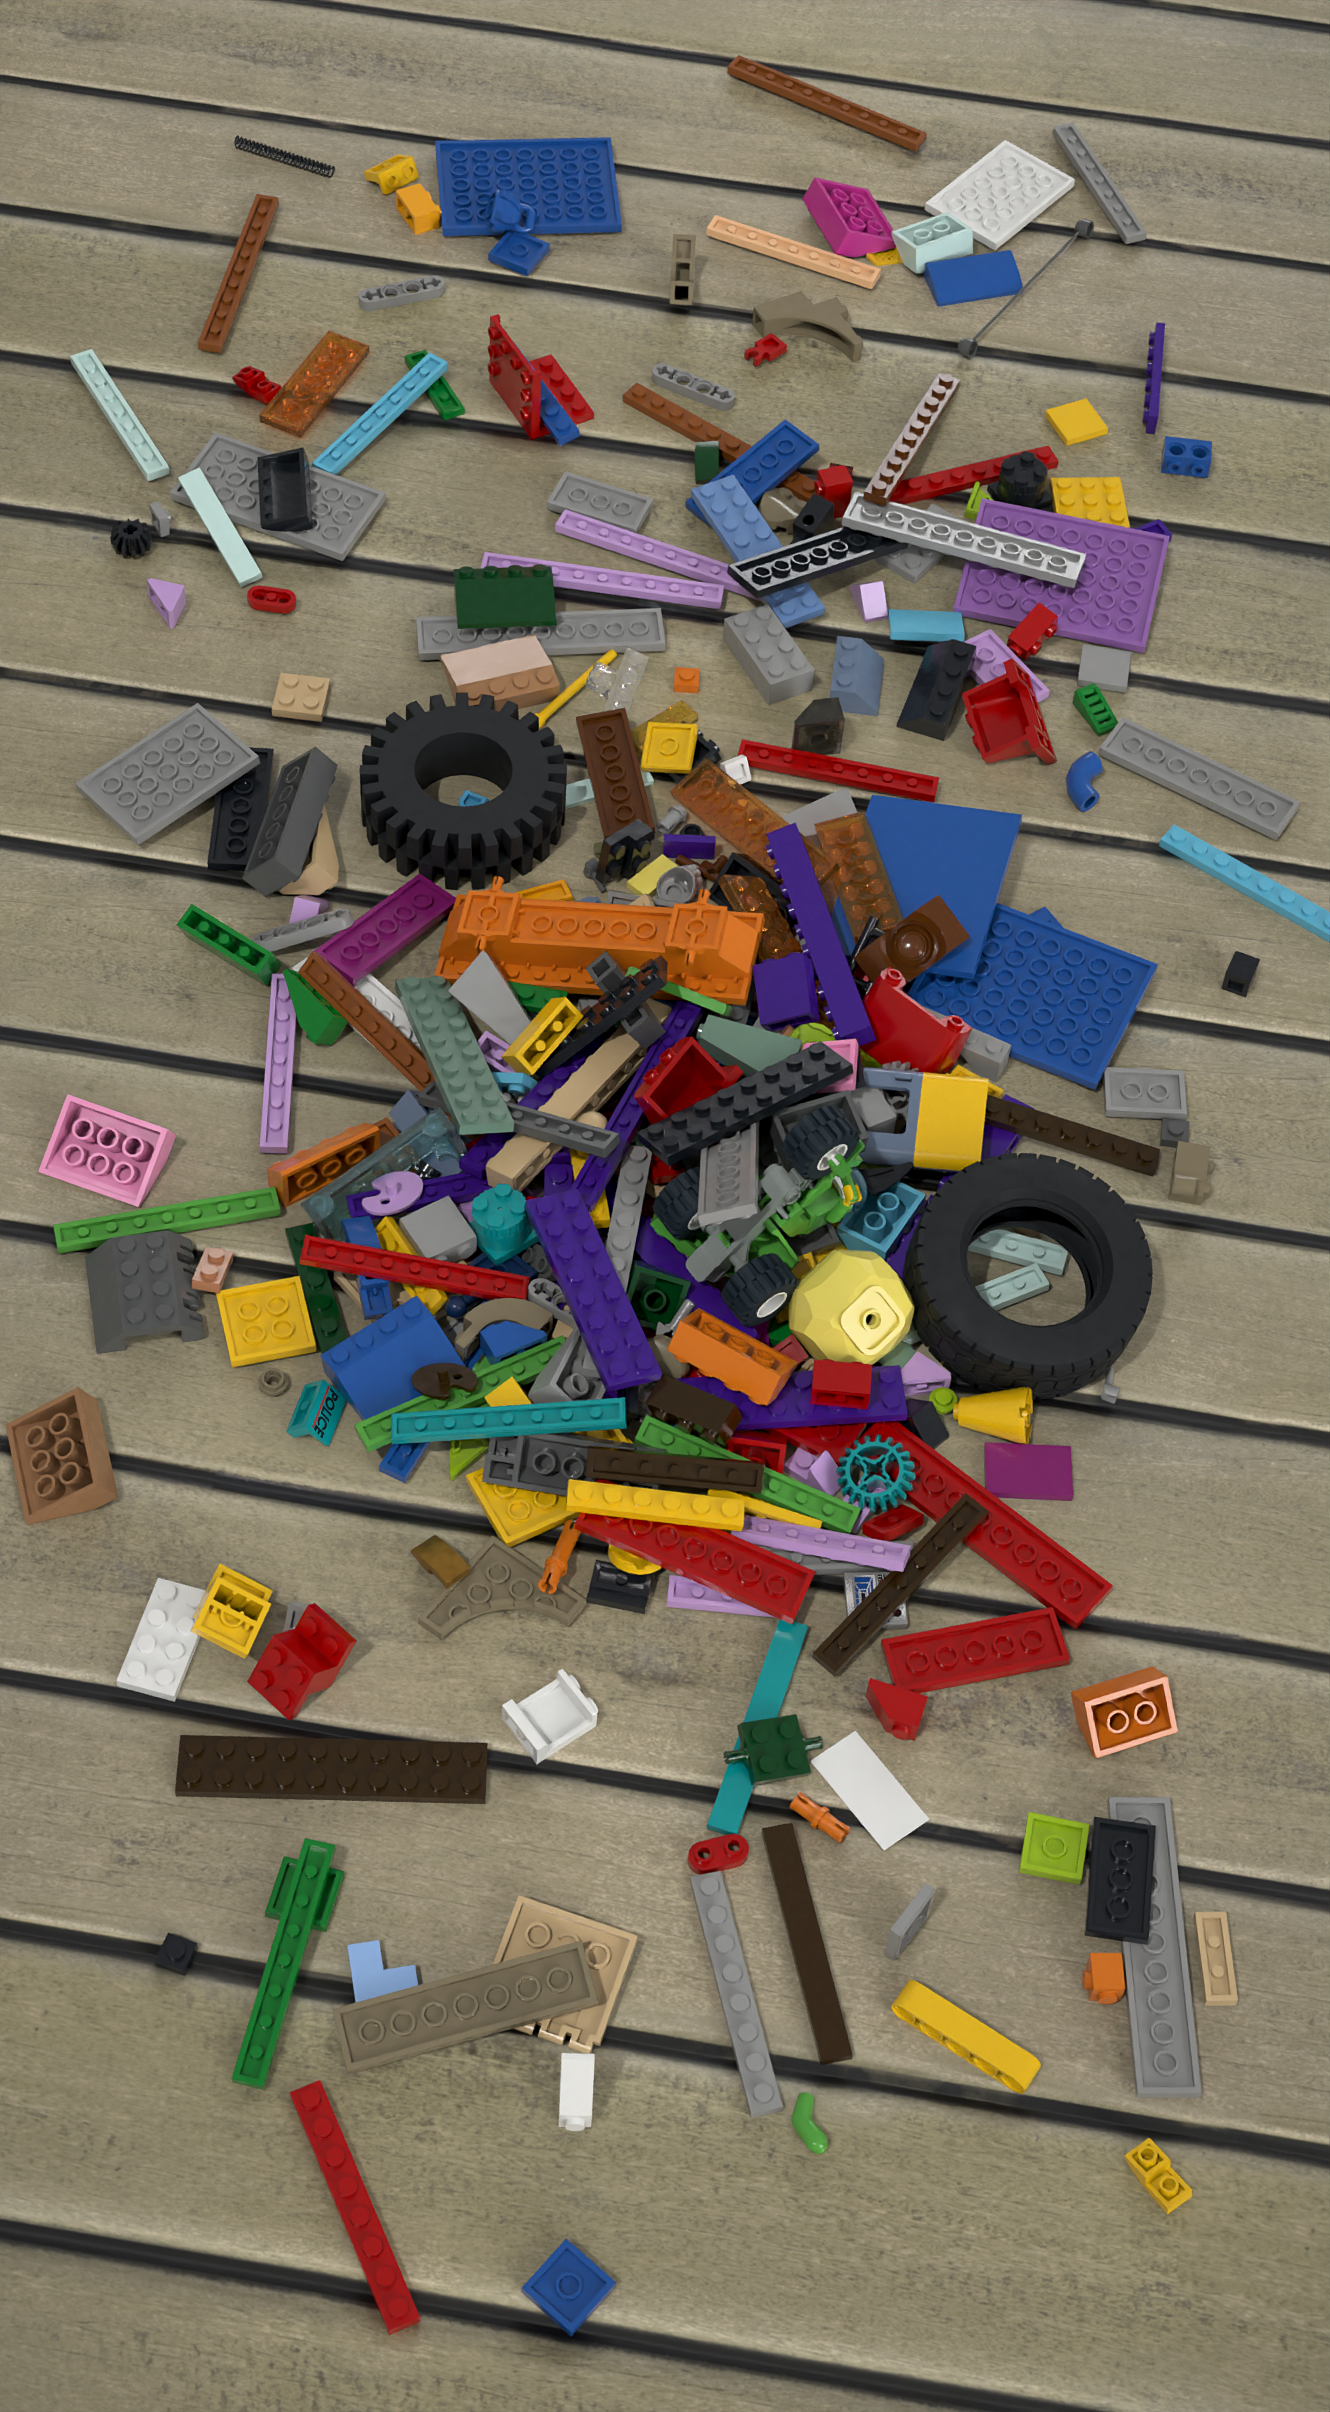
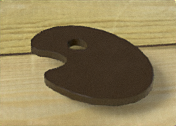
M436 1363L424 1366L414 1372L411 1379L412 1385L417 1392L423 1396L439 1400L449 1399L451 1388L473 1392L478 1387L477 1375L471 1369L454 1363ZM461 1377L462 1379L456 1380L454 1378Z

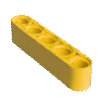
M908 1980L891 2005V2010L901 2020L1014 2092L1025 2093L1041 2068V2063L1031 2053L917 1981Z

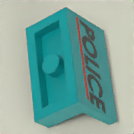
M324 1379L304 1385L286 1432L293 1438L310 1434L324 1446H329L346 1399Z

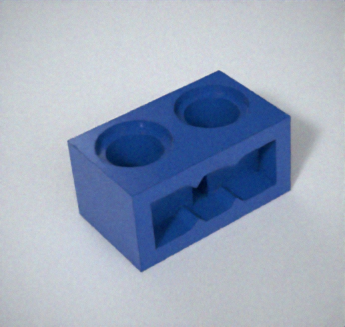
M1165 436L1161 457V473L1207 478L1212 458V441Z

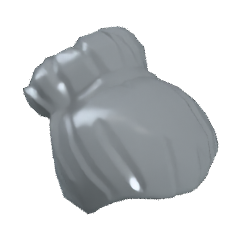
M696 864L671 868L661 875L656 887L658 898L682 903L692 901L695 895L699 894V890L704 888L699 866Z

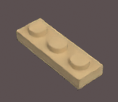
M1226 1911L1195 1912L1193 1920L1204 2006L1236 2005L1238 1997Z

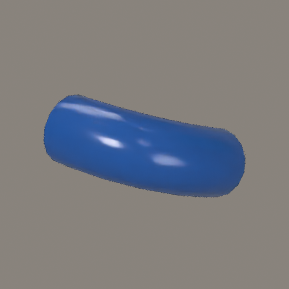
M1091 751L1085 753L1071 764L1065 778L1067 794L1081 812L1090 810L1099 799V793L1091 785V780L1101 774L1103 767L1099 757Z

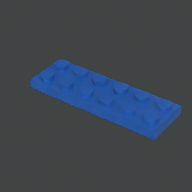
M785 419L710 482L734 475L755 505L766 492L773 490L819 451V444ZM692 497L685 501L686 508L711 527Z

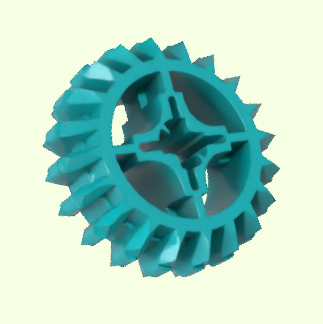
M866 1435L864 1438L865 1444L862 1445L858 1440H855L854 1446L856 1449L853 1450L846 1447L845 1453L848 1457H840L839 1463L842 1467L836 1469L837 1475L841 1476L837 1479L838 1486L843 1487L841 1490L843 1497L849 1495L848 1501L850 1504H854L857 1500L859 1502L858 1507L861 1510L869 1505L870 1512L873 1514L876 1511V1506H881L883 1512L887 1511L886 1504L888 1503L897 1508L896 1498L906 1500L907 1496L904 1491H912L913 1486L909 1481L915 1480V1473L911 1471L915 1468L914 1462L908 1461L911 1457L909 1451L902 1452L903 1445L900 1442L893 1446V1439L890 1437L882 1443L881 1435L876 1436L875 1442H871L870 1437ZM881 1455L878 1459L875 1460L867 1458L868 1456ZM894 1461L899 1466V1475L895 1483L891 1481L888 1472L891 1470V1464ZM857 1465L864 1473L858 1486L852 1481L853 1472ZM870 1471H873L874 1473H878L880 1471L881 1476L873 1475L871 1477ZM882 1488L885 1490L880 1493H870L873 1489Z

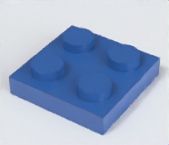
M508 230L488 253V261L528 276L550 251V243L525 233Z
M565 2239L524 2284L521 2292L572 2337L616 2287V2282L568 2239Z

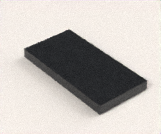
M1094 1817L1084 1936L1147 1945L1149 1941L1156 1825Z

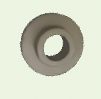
M277 1368L265 1370L259 1378L260 1390L269 1396L280 1395L286 1390L288 1385L286 1375ZM271 1382H277V1383H278V1384H275V1385H269V1383H271Z

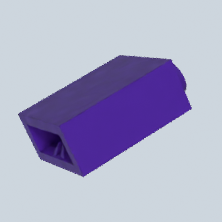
M794 952L788 954L785 958L777 960L766 959L761 964L753 965L760 1025L765 1030L778 1032L782 1031L789 1024L794 1028L803 1024L820 1021L812 961L804 953Z

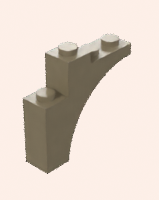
M800 291L754 306L752 325L762 337L773 333L775 336L797 335L809 337L837 348L852 362L861 360L863 341L853 331L850 323L847 322L848 310L837 297L813 305L812 301Z

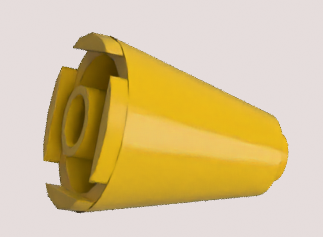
M1019 1387L961 1397L959 1403L954 1404L953 1419L958 1420L959 1426L1019 1444L1029 1443L1032 1429L1030 1414H1033V1397L1030 1387Z

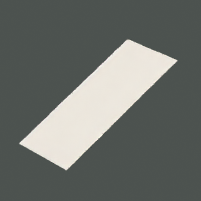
M856 1731L811 1760L815 1768L884 1851L930 1820Z

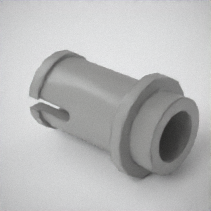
M680 805L669 807L665 817L656 824L658 832L662 835L670 834L679 823H683L686 820V810Z

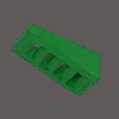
M1095 683L1079 688L1074 692L1072 704L1098 736L1111 732L1115 728L1118 721ZM1107 720V722L1099 724L1100 721Z

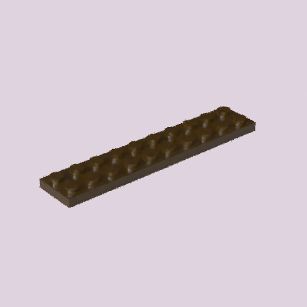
M180 1735L175 1794L177 1797L485 1804L488 1743Z

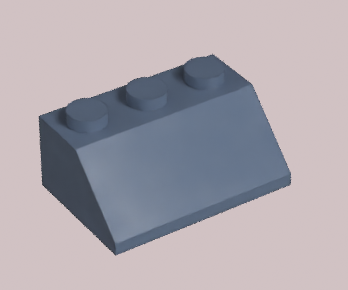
M837 636L829 711L870 716L878 715L884 658L863 639Z

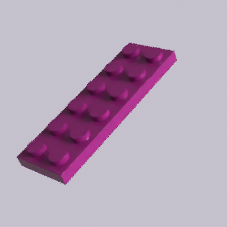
M419 873L355 920L350 927L337 933L314 950V952L322 955L348 982L354 985L450 914L456 897Z

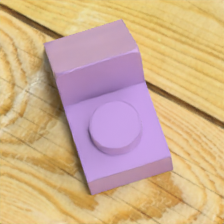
M798 1448L784 1464L783 1471L799 1482L835 1497L842 1489L837 1483V1479L841 1477L836 1472L838 1466L826 1450L818 1458Z

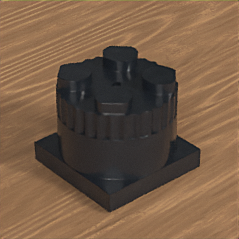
M1024 451L1021 455H1013L1004 459L1000 468L999 480L989 484L987 487V492L998 502L1038 510L1048 507L1053 503V498L1045 490L1048 469L1031 452Z

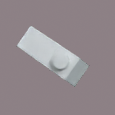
M561 2054L558 2127H565L569 2131H581L585 2127H591L595 2054Z

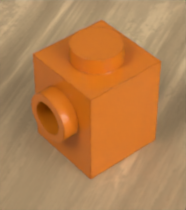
M1090 1953L1086 1963V1970L1082 1972V1986L1084 1990H1088L1089 2001H1098V2003L1104 2005L1121 2001L1125 1991L1122 1953Z

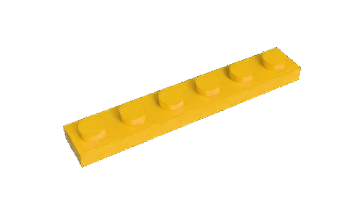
M569 1479L565 1511L742 1532L745 1500Z

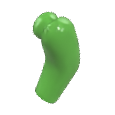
M799 2093L792 2114V2125L809 2150L815 2154H822L827 2150L828 2143L826 2135L813 2121L814 2097L809 2093Z

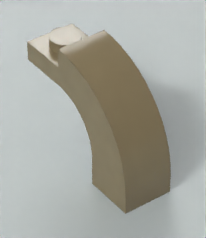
M673 234L669 304L692 305L696 235Z
M501 1298L487 1301L473 1308L464 1316L463 1330L459 1332L454 1341L455 1351L463 1363H465L480 1346V1331L491 1324H499L504 1321L545 1331L546 1335H548L553 1328V1314L538 1304L523 1299Z

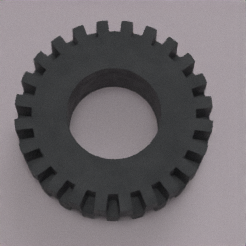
M465 692L456 693L455 706L446 707L442 694L430 696V706L427 712L423 710L417 701L407 704L406 720L393 712L386 718V731L376 727L371 734V746L365 745L363 748L362 765H360L361 818L363 827H366L367 839L370 845L378 844L379 857L385 863L396 858L397 872L406 877L417 866L419 867V873L432 882L438 873L445 876V889L458 890L460 876H470L472 890L485 889V874L492 873L493 877L497 876V879L498 876L504 879L503 885L510 882L511 866L522 876L532 871L533 858L540 862L547 859L550 853V844L557 845L561 837V826L565 824L567 765L564 764V751L561 744L554 746L555 734L549 727L539 730V717L532 712L527 713L519 720L518 704L507 701L499 712L495 711L494 696L482 694L478 707L469 706L468 693ZM468 775L488 780L497 785L503 792L496 798L483 804L454 806L433 799L424 790L443 778Z

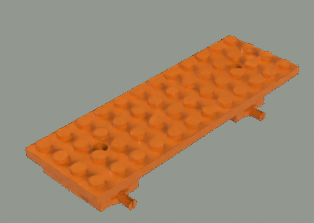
M497 876L493 877L491 889L483 891L468 890L467 895L457 894L453 910L450 911L439 950L440 957L434 975L444 977L446 981L453 985L482 951H485L494 960L506 981L568 991V993L603 995L604 992L595 984L586 968L605 951L620 963L626 972L631 966L640 969L647 960L651 958L654 960L661 955L668 962L667 981L724 1004L746 1005L753 975V965L756 962L765 918L764 913L728 911L727 906L711 905L708 903L710 891L707 889L705 891L703 889L699 890L697 902L689 904L674 903V908L526 899L521 898L519 893H506L502 891L504 879L500 876L497 879ZM659 990L650 997L651 999L688 1001L663 990Z

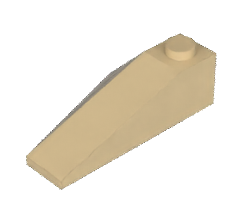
M325 804L321 812L323 814L315 829L316 836L311 841L309 847V856L304 861L302 867L303 873L296 882H290L279 891L282 894L320 895L325 890L332 889L338 882L339 863Z

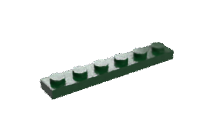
M313 1223L286 1228L285 1234L297 1275L300 1276L306 1306L322 1355L346 1340L347 1336L327 1270L300 1264L305 1235L317 1237Z

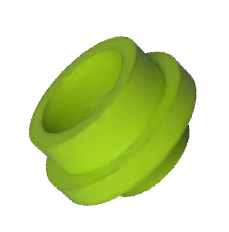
M939 1387L930 1393L929 1401L933 1402L939 1415H946L953 1411L954 1404L957 1403V1396L951 1389Z

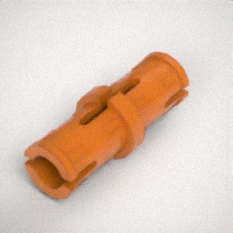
M799 1792L790 1804L789 1808L809 1821L813 1829H820L838 1844L843 1842V1839L847 1837L851 1830L849 1826L831 1815L827 1807H820L802 1792Z

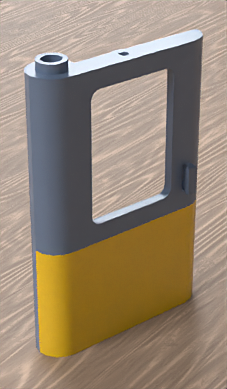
M863 1067L867 1088L907 1091L910 1096L906 1131L903 1134L866 1131L869 1138L865 1152L858 1154L863 1160L861 1163L896 1166L912 1162L915 1169L958 1173L965 1167L981 1161L989 1078Z

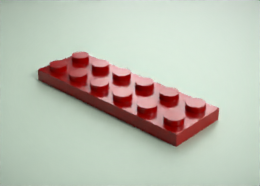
M1053 1607L881 1640V1649L892 1685L916 1693L1069 1665L1070 1662Z

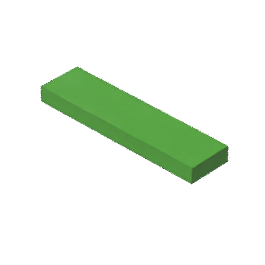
M631 966L628 968L626 976L630 974L633 976L640 969ZM667 981V985L660 989L728 1017L733 1009L731 1008L732 1006L670 981Z

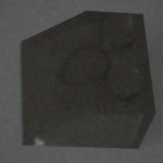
M838 697L816 699L809 704L794 721L791 749L821 755L840 754L845 718Z

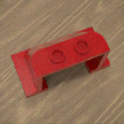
M1011 658L1003 662L1006 674L962 693L968 712L965 714V718L975 734L972 736L973 743L976 749L980 750L982 759L986 763L1036 753L1047 765L1057 762L1029 674L1015 660Z
M692 1036L685 1037L660 1055L659 1064L644 1075V1082L635 1092L634 1098L650 1124H654L675 1112L695 1104L697 1101L703 1100L735 1084L744 1072L737 1065L721 1067Z

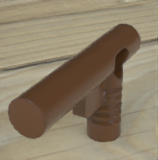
M679 854L675 863L680 866L698 865L701 876L714 883L728 858L721 855L714 864L707 860L699 864Z

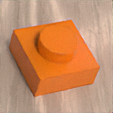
M675 667L673 692L698 693L700 668Z

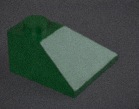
M633 1259L626 1295L636 1317L640 1318V1326L656 1330L658 1322L666 1325L672 1321L685 1300L691 1282L661 1267ZM670 1330V1332H666V1334L672 1335L673 1331Z

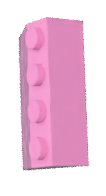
M67 1094L38 1172L140 1208L164 1167L177 1134L166 1128Z

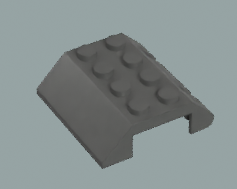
M168 1230L112 1237L85 1257L97 1354L124 1351V1338L179 1330H181L183 1342L197 1341L205 1337L202 1314L196 1312L201 1307L199 1290L192 1289V1278L196 1269L190 1265L194 1262L192 1241L189 1238Z

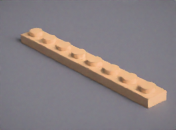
M717 215L714 216L706 230L707 236L871 290L880 277V268Z

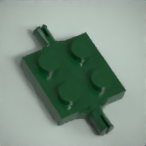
M797 1714L744 1722L737 1726L741 1741L740 1749L725 1751L724 1758L727 1759L724 1761L726 1764L742 1761L748 1770L751 1785L805 1777L811 1774L807 1751L822 1749L823 1742H820L822 1740L821 1736L804 1738L800 1730Z

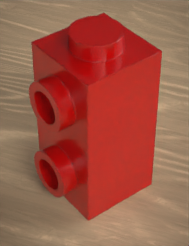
M1039 602L1008 636L1007 647L1018 658L1021 657L1025 661L1031 655L1035 656L1043 646L1041 643L1046 638H1052L1058 630V616Z

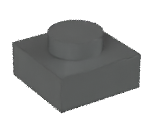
M1163 1118L1159 1146L1176 1148L1178 1141L1188 1142L1190 1121Z

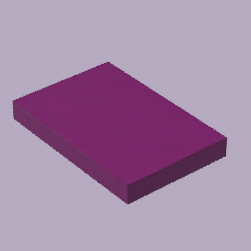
M985 1442V1489L997 1498L1072 1501L1071 1446Z

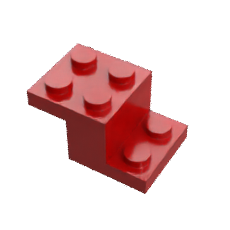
M316 1603L309 1604L294 1629L272 1636L247 1682L282 1715L291 1720L296 1718L309 1694L331 1687L357 1640Z

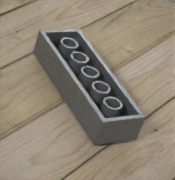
M317 747L310 749L282 766L242 879L264 896L274 891H280L290 882H296L303 873L302 867L304 861L309 856V847L311 841L316 836L315 829L323 814L321 812L329 798L328 792L330 786L335 781L334 775L338 766Z

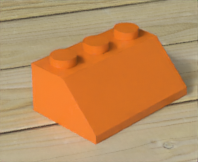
M1153 1666L1070 1692L1076 1721L1094 1758L1178 1732L1168 1677Z

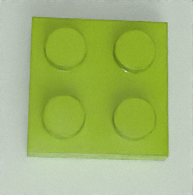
M1028 1812L1019 1873L1080 1885L1090 1824Z

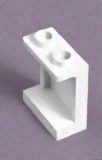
M563 1669L557 1671V1678L553 1682L518 1704L511 1699L502 1705V1720L536 1764L596 1727L598 1708L590 1697L585 1698L580 1691V1685L573 1675L568 1676Z

